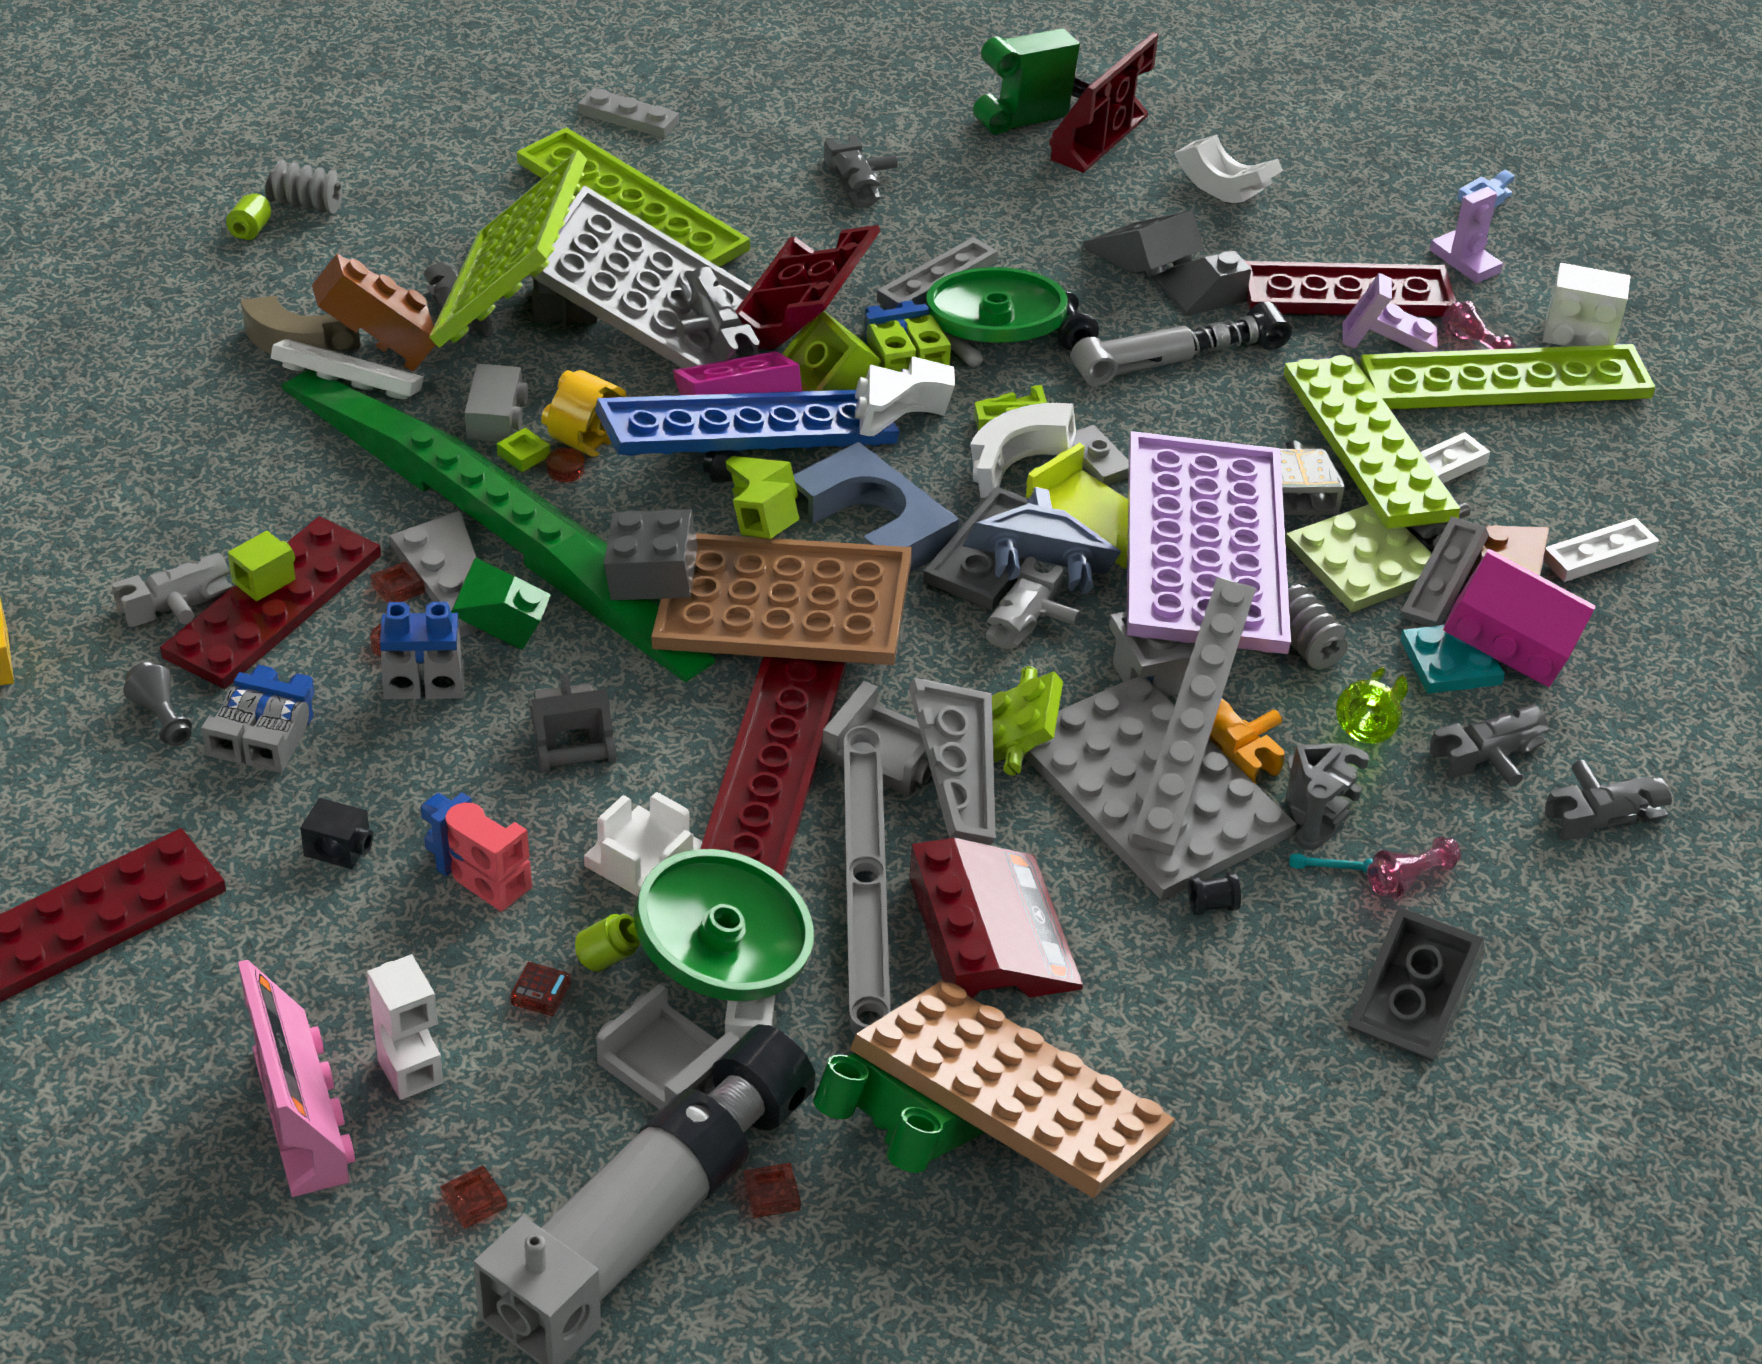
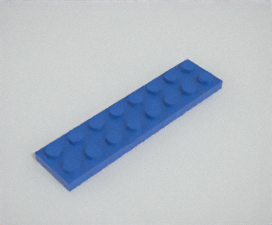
M856 390L597 398L595 412L617 454L628 456L651 453L673 454L675 452L707 453L709 451L777 450L779 448L796 447L809 449L820 446L845 447L860 442L862 445L877 446L880 444L897 443L900 432L893 422L875 436L861 435L860 419L855 418L858 399H855Z

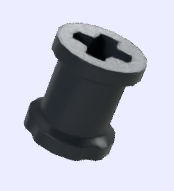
M1226 872L1224 877L1203 880L1199 876H1190L1188 880V899L1193 914L1202 915L1206 909L1228 907L1230 911L1239 910L1241 906V888L1236 873Z

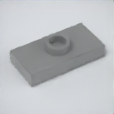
M1095 425L1076 430L1072 447L1078 443L1085 446L1083 467L1091 476L1105 485L1128 478L1129 460Z

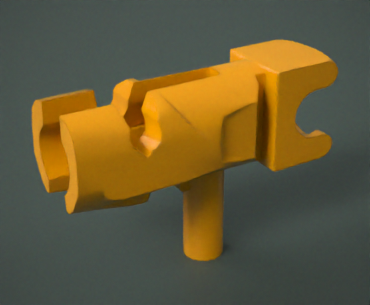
M1221 699L1209 739L1255 784H1257L1256 777L1260 769L1265 770L1272 776L1279 775L1285 760L1284 750L1268 735L1261 738L1259 736L1282 723L1280 713L1276 710H1271L1248 723L1233 711L1228 702Z

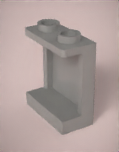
M863 681L823 729L822 759L844 768L843 749L845 734L854 727H871L880 734L882 740L883 785L910 796L919 783L925 784L932 773L918 721L878 705V686ZM857 742L852 745V748L859 752H866L871 750L873 746L867 742Z
M658 984L647 994L639 995L631 1007L617 1019L609 1020L602 1026L597 1035V1063L661 1110L671 1099L685 1089L698 1090L706 1095H709L710 1092L716 1089L713 1084V1063L740 1038L728 1031L719 1040L715 1039L668 1004V989L662 984Z

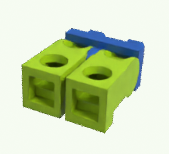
M912 300L900 302L896 308L883 310L878 305L866 307L864 342L882 360L879 364L881 368L901 372L902 369L908 370L912 357L950 366L951 343L933 316L929 315V308L926 304L915 305Z

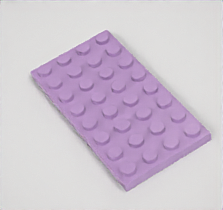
M1131 431L1128 461L1127 636L1195 643L1216 578L1220 577L1256 588L1238 648L1265 653L1288 654L1291 644L1280 449Z

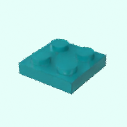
M1444 625L1402 630L1400 641L1427 694L1502 685L1505 674L1498 660L1443 631Z

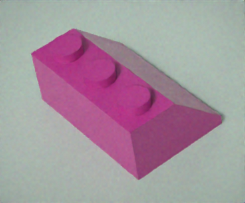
M777 351L673 370L680 395L802 391L799 364Z
M1488 549L1452 606L1443 631L1541 684L1550 687L1569 659L1595 610V605Z

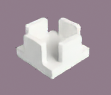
M656 792L650 797V811L639 805L632 811L631 799L623 795L598 818V841L584 855V866L638 896L646 876L657 864L675 854L700 849L702 841L689 832V810Z

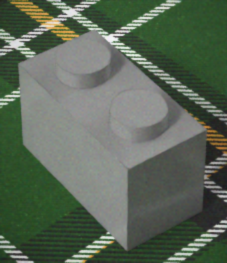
M488 364L476 365L465 409L466 435L468 440L500 442L514 434L515 429H521L522 407H520V404L526 405L528 398V383L522 382L521 367Z

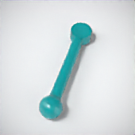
M1293 853L1289 856V866L1297 869L1304 868L1305 866L1363 870L1368 875H1374L1379 869L1378 862L1372 858L1359 862L1308 858L1298 853Z

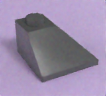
M1233 250L1203 257L1167 269L1164 272L1153 275V279L1185 316L1246 302L1251 268Z

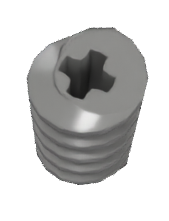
M279 160L266 179L265 197L270 202L275 200L281 204L289 202L290 205L295 207L300 205L306 209L314 207L320 212L327 210L331 214H335L341 206L343 191L338 181L337 171L330 170L325 178V171L322 167L316 168L313 174L312 167L304 165L300 172L299 164L293 162L287 171L286 161Z
M1304 585L1291 586L1288 588L1292 647L1297 649L1298 653L1302 658L1306 659L1311 668L1321 670L1333 666L1348 651V642L1346 639H1343L1345 637V629L1341 624L1336 623L1335 618L1327 613L1322 604H1318L1316 597L1309 594L1308 589Z

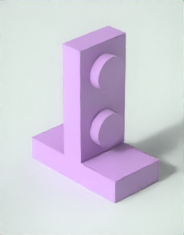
M1489 187L1464 196L1456 230L1433 239L1430 246V251L1476 284L1500 274L1503 265L1501 261L1484 250L1497 193Z
M1379 273L1344 320L1343 344L1356 348L1370 329L1417 352H1435L1438 348L1437 327L1425 318H1417L1404 312L1397 305L1389 304L1392 300L1391 278Z

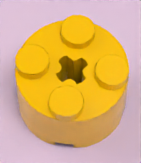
M567 370L559 378L558 390L551 404H548L543 410L541 423L547 426L548 433L553 439L589 456H598L600 453L595 451V449L602 443L610 445L612 442L595 412L597 398L627 397L626 392L623 388L586 371L578 370L572 372Z

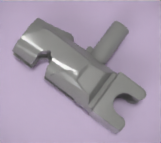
M218 552L200 558L198 564L183 563L176 568L150 575L145 581H142L139 575L117 581L112 584V591L117 610L120 613H125L127 626L135 627L156 620L155 612L157 611L165 613L171 610L180 623L188 624L194 618V613L189 606L221 597L233 586L225 578L226 575L230 574L224 558Z
M1028 557L1020 567L1021 572L1017 577V581L1000 601L999 607L994 610L987 623L992 624L985 633L989 643L1003 649L1016 648L1033 632L1039 616H1048L1071 625H1076L1080 611L1054 602L1062 587V567L1055 566L1050 572L1041 573L1034 569L1036 565L1034 557Z

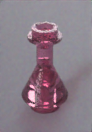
M1454 302L1445 311L1442 324L1445 326L1447 336L1479 340L1492 350L1515 349V343H1513V338L1510 335H1504L1500 338L1486 328L1473 302Z
M1443 836L1434 839L1432 849L1417 855L1380 850L1374 855L1372 863L1368 866V880L1377 894L1381 896L1389 894L1393 899H1401L1424 870L1439 864L1446 870L1454 868L1461 858V851L1454 839Z

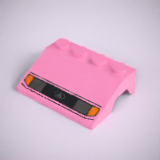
M249 960L239 961L238 966L244 1001L248 1008L256 1044L252 1047L291 1196L295 1197L349 1183L347 1164L355 1162V1155L350 1135L340 1136L338 1126L345 1125L339 1097L330 1099L327 1091L334 1089L329 1062L319 1063L317 1056L324 1054L318 1026L309 1028L305 1010Z

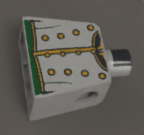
M1298 441L1285 443L1280 449L1284 515H1339L1345 486L1326 451L1322 449H1303L1302 444Z

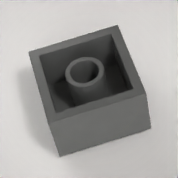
M692 509L613 512L604 560L611 600L691 598L698 547Z

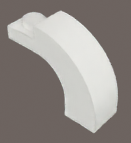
M1040 403L1019 407L995 417L977 432L970 446L973 461V481L979 483L980 498H987L996 486H1000L1005 471L1016 461L1034 455H1058L1072 447L1076 436L1073 404Z

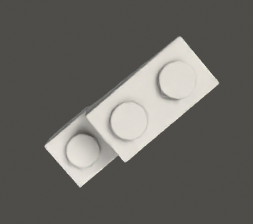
M912 357L908 370L902 369L901 372L870 365L866 378H859L855 392V399H858L855 418L860 419V434L875 436L899 417L909 412H928L944 416L955 387L954 367Z

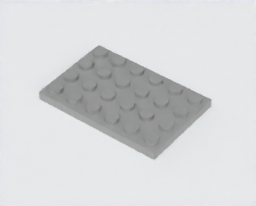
M584 185L575 197V200L568 207L570 212L563 219L565 225L558 232L560 234L559 239L553 244L555 250L548 257L549 265L536 277H533L531 274L529 276L681 368L718 362L710 348L713 340L706 330L679 335L676 331L677 321L696 317L691 307L688 306L680 285L684 283L689 285L686 275L697 268L710 267L719 281V285L716 287L725 290L727 298L735 311L753 287Z
M1137 676V678L1126 680L1059 710L1054 739L1035 746L1025 754L1024 758L1156 896L1163 900L1188 888L1190 876H1199L1201 880L1206 879L1295 835L1297 824L1209 739L1173 854L1169 855L1131 843L1139 813L1175 706L1146 677L1139 678Z

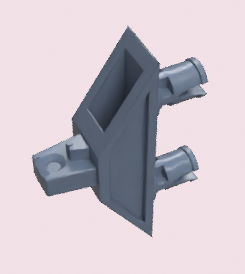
M1038 487L1033 489L1032 495L1027 499V504L976 522L963 544V547L995 553V575L1000 578L1005 569L1008 580L1017 578L1021 572L1019 558L1027 559L1028 557H1034L1039 562L1068 567L1069 591L1073 592L1077 584H1079L1081 594H1086L1093 589L1091 572L1107 574L1121 553L1119 549L1066 511L1052 508L1049 490Z

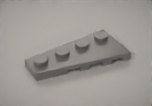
M460 511L390 535L391 547L433 602H447L450 610H452L474 558H476ZM458 619L460 638L480 631V629Z
M913 678L908 688L949 838H958L990 845L996 838L992 693Z

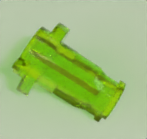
M1381 667L1372 673L1369 680L1355 681L1344 689L1337 700L1336 715L1339 724L1348 735L1358 741L1373 744L1389 739L1396 732L1402 720L1400 702L1408 693V682L1403 674L1399 675L1389 688L1379 682L1386 672L1385 668ZM1367 709H1371L1374 714L1370 713Z

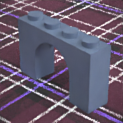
M860 442L794 474L798 498L795 499L798 513L811 524L843 508L860 504L880 506L897 515L898 518L863 536V544L912 547L910 572L932 561L958 532L959 519L951 511L946 510L926 492L911 483L900 472H897Z

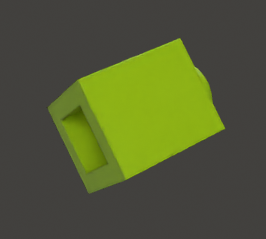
M267 530L228 551L232 582L256 602L296 580L293 564L295 555L292 548L287 542L280 541Z

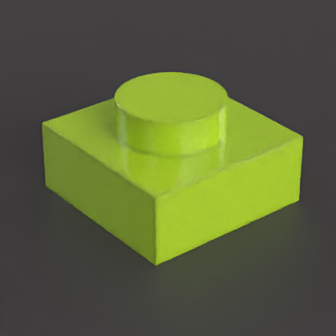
M525 427L498 442L497 455L520 472H524L551 456L550 444Z

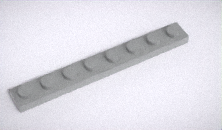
M1220 577L1216 578L1139 813L1131 843L1169 855L1173 854L1256 590L1254 587Z

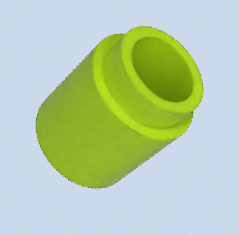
M256 193L243 196L226 217V226L229 232L236 238L254 239L270 219L271 206L269 201L264 196Z
M612 914L579 932L575 939V951L578 960L589 970L601 972L633 955L641 944L636 937L627 932V928L634 922V918L628 914Z

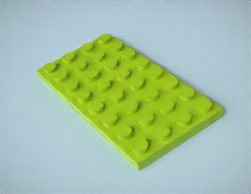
M578 149L478 232L429 336L439 348L449 340L455 343L461 339L469 330L467 326L476 318L479 321L484 320L495 309L494 303L502 296L505 299L511 298L522 287L521 281L529 274L536 277L549 265L548 257L555 250L553 244L559 239L560 234L558 232L565 225L563 219L570 212L568 206L575 200L573 194L579 189L580 185L578 182L585 175L583 169L587 158Z

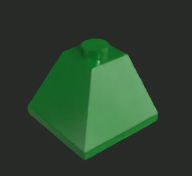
M474 558L451 613H458V619L519 649H524L542 619L551 594L478 558Z

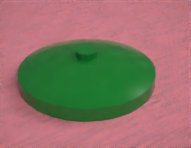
M986 267L959 271L936 281L929 288L926 296L929 315L933 316L941 330L960 338L981 342L1006 343L1041 337L1057 329L1067 316V294L1058 283L1043 275L1014 268Z
M697 849L681 852L666 858L657 864L646 876L635 903L634 924L636 933L650 959L660 970L677 983L711 998L728 1001H753L773 996L785 990L800 976L812 951L814 942L812 918L805 902L796 889L770 867L738 853L717 849Z

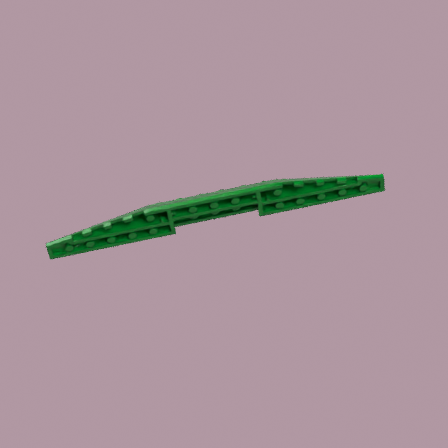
M309 369L281 384V388L417 488L423 492L429 488L434 489L524 555V565L685 683L715 664V658L710 653L652 649L651 636L661 600H611L604 567L607 543L458 437L336 380L320 378L314 370Z

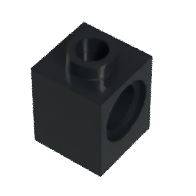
M323 798L318 799L300 827L305 857L348 869H353L361 855H367L373 842V831L369 829L367 810Z

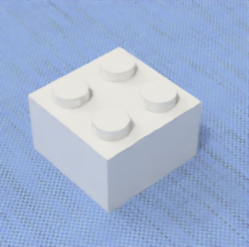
M1560 263L1546 316L1542 342L1567 347L1615 345L1628 300L1630 275Z

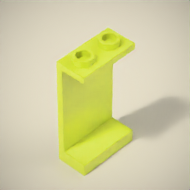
M1078 443L1067 451L1059 453L1044 465L1033 469L1028 474L1026 480V498H1030L1035 487L1048 489L1052 508L1066 511L1119 549L1121 553L1115 563L1126 569L1128 499L1082 470L1085 446Z

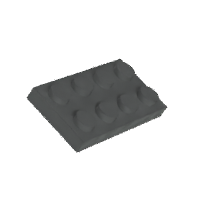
M996 486L924 570L923 583L992 611L1016 582L1017 578L1008 580L1006 569L1000 578L996 577L995 553L963 547V544L976 522L1027 504L1028 498ZM1019 558V566H1020V567L1022 566V564L1024 563V561H1025L1026 559H1024V558Z

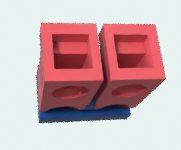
M463 792L452 800L440 793H436L421 805V816L432 827L424 837L425 848L435 854L436 868L441 874L448 876L452 873L453 878L458 883L500 912L504 911L532 888L530 861L527 860L530 858L527 829L516 822L504 828L486 817L483 809L479 805L472 803V798Z

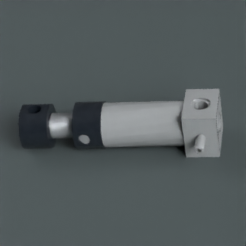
M757 1024L750 1028L713 1063V1084L716 1089L710 1092L709 1095L692 1089H685L679 1092L640 1129L639 1134L540 1227L522 1215L473 1261L478 1318L539 1364H564L601 1327L600 1301L702 1201L709 1199L747 1161L749 1148L744 1132L750 1126L767 1131L777 1128L815 1091V1070L800 1046L784 1032L770 1025Z

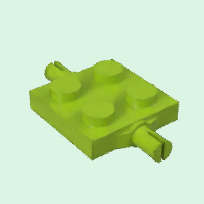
M1026 666L1025 670L1023 667L1017 687L1005 692H998L992 696L993 761L995 763L1005 760L1003 770L1008 775L1015 776L1016 772L1020 774L1022 759L1025 754L1035 746L1054 739L1063 681L1055 671L1037 677L1038 671L1036 668Z

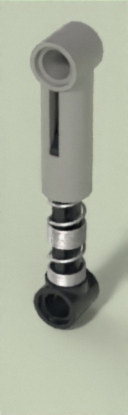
M1261 302L1252 307L1246 317L1237 319L1236 323L1230 320L1207 324L1206 327L1198 326L1194 331L1182 325L1103 342L1096 337H1087L1075 344L1070 357L1088 385L1094 387L1108 383L1115 375L1191 360L1194 357V353L1198 355L1202 349L1208 348L1210 352L1227 349L1231 343H1236L1237 346H1240L1241 341H1244L1246 344H1261L1267 350L1281 348L1290 339L1292 327L1273 303Z

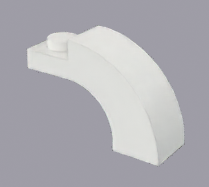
M1218 135L1193 141L1174 153L1185 174L1198 188L1224 202L1230 203L1244 202L1273 183L1272 177L1283 171L1278 159L1256 165H1244L1235 161L1222 147Z

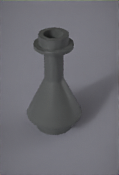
M143 662L135 665L126 675V682L123 687L124 696L157 715L163 725L159 731V737L164 743H168L171 746L184 744L191 737L192 723L186 717H177L170 705V671L166 667L152 662Z

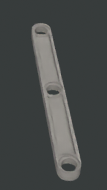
M866 726L850 729L844 736L843 749L849 1026L854 1035L869 1026L858 1020L857 1017L861 1013L872 1011L884 1017L891 1012L882 740L880 734L875 729ZM857 742H867L873 748L866 752H859L854 750L852 745ZM861 871H871L877 875V878L872 882L865 883L858 881L854 876Z

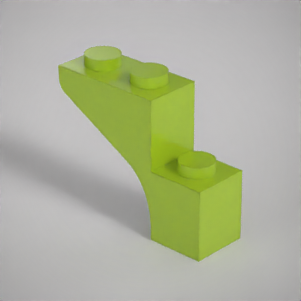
M732 456L726 460L727 470L731 472L733 478V504L742 536L771 539L800 520L795 501L798 498L791 462Z

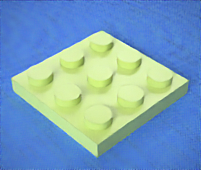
M1370 504L1286 533L1285 545L1351 612L1411 591L1432 554L1406 527L1386 529Z

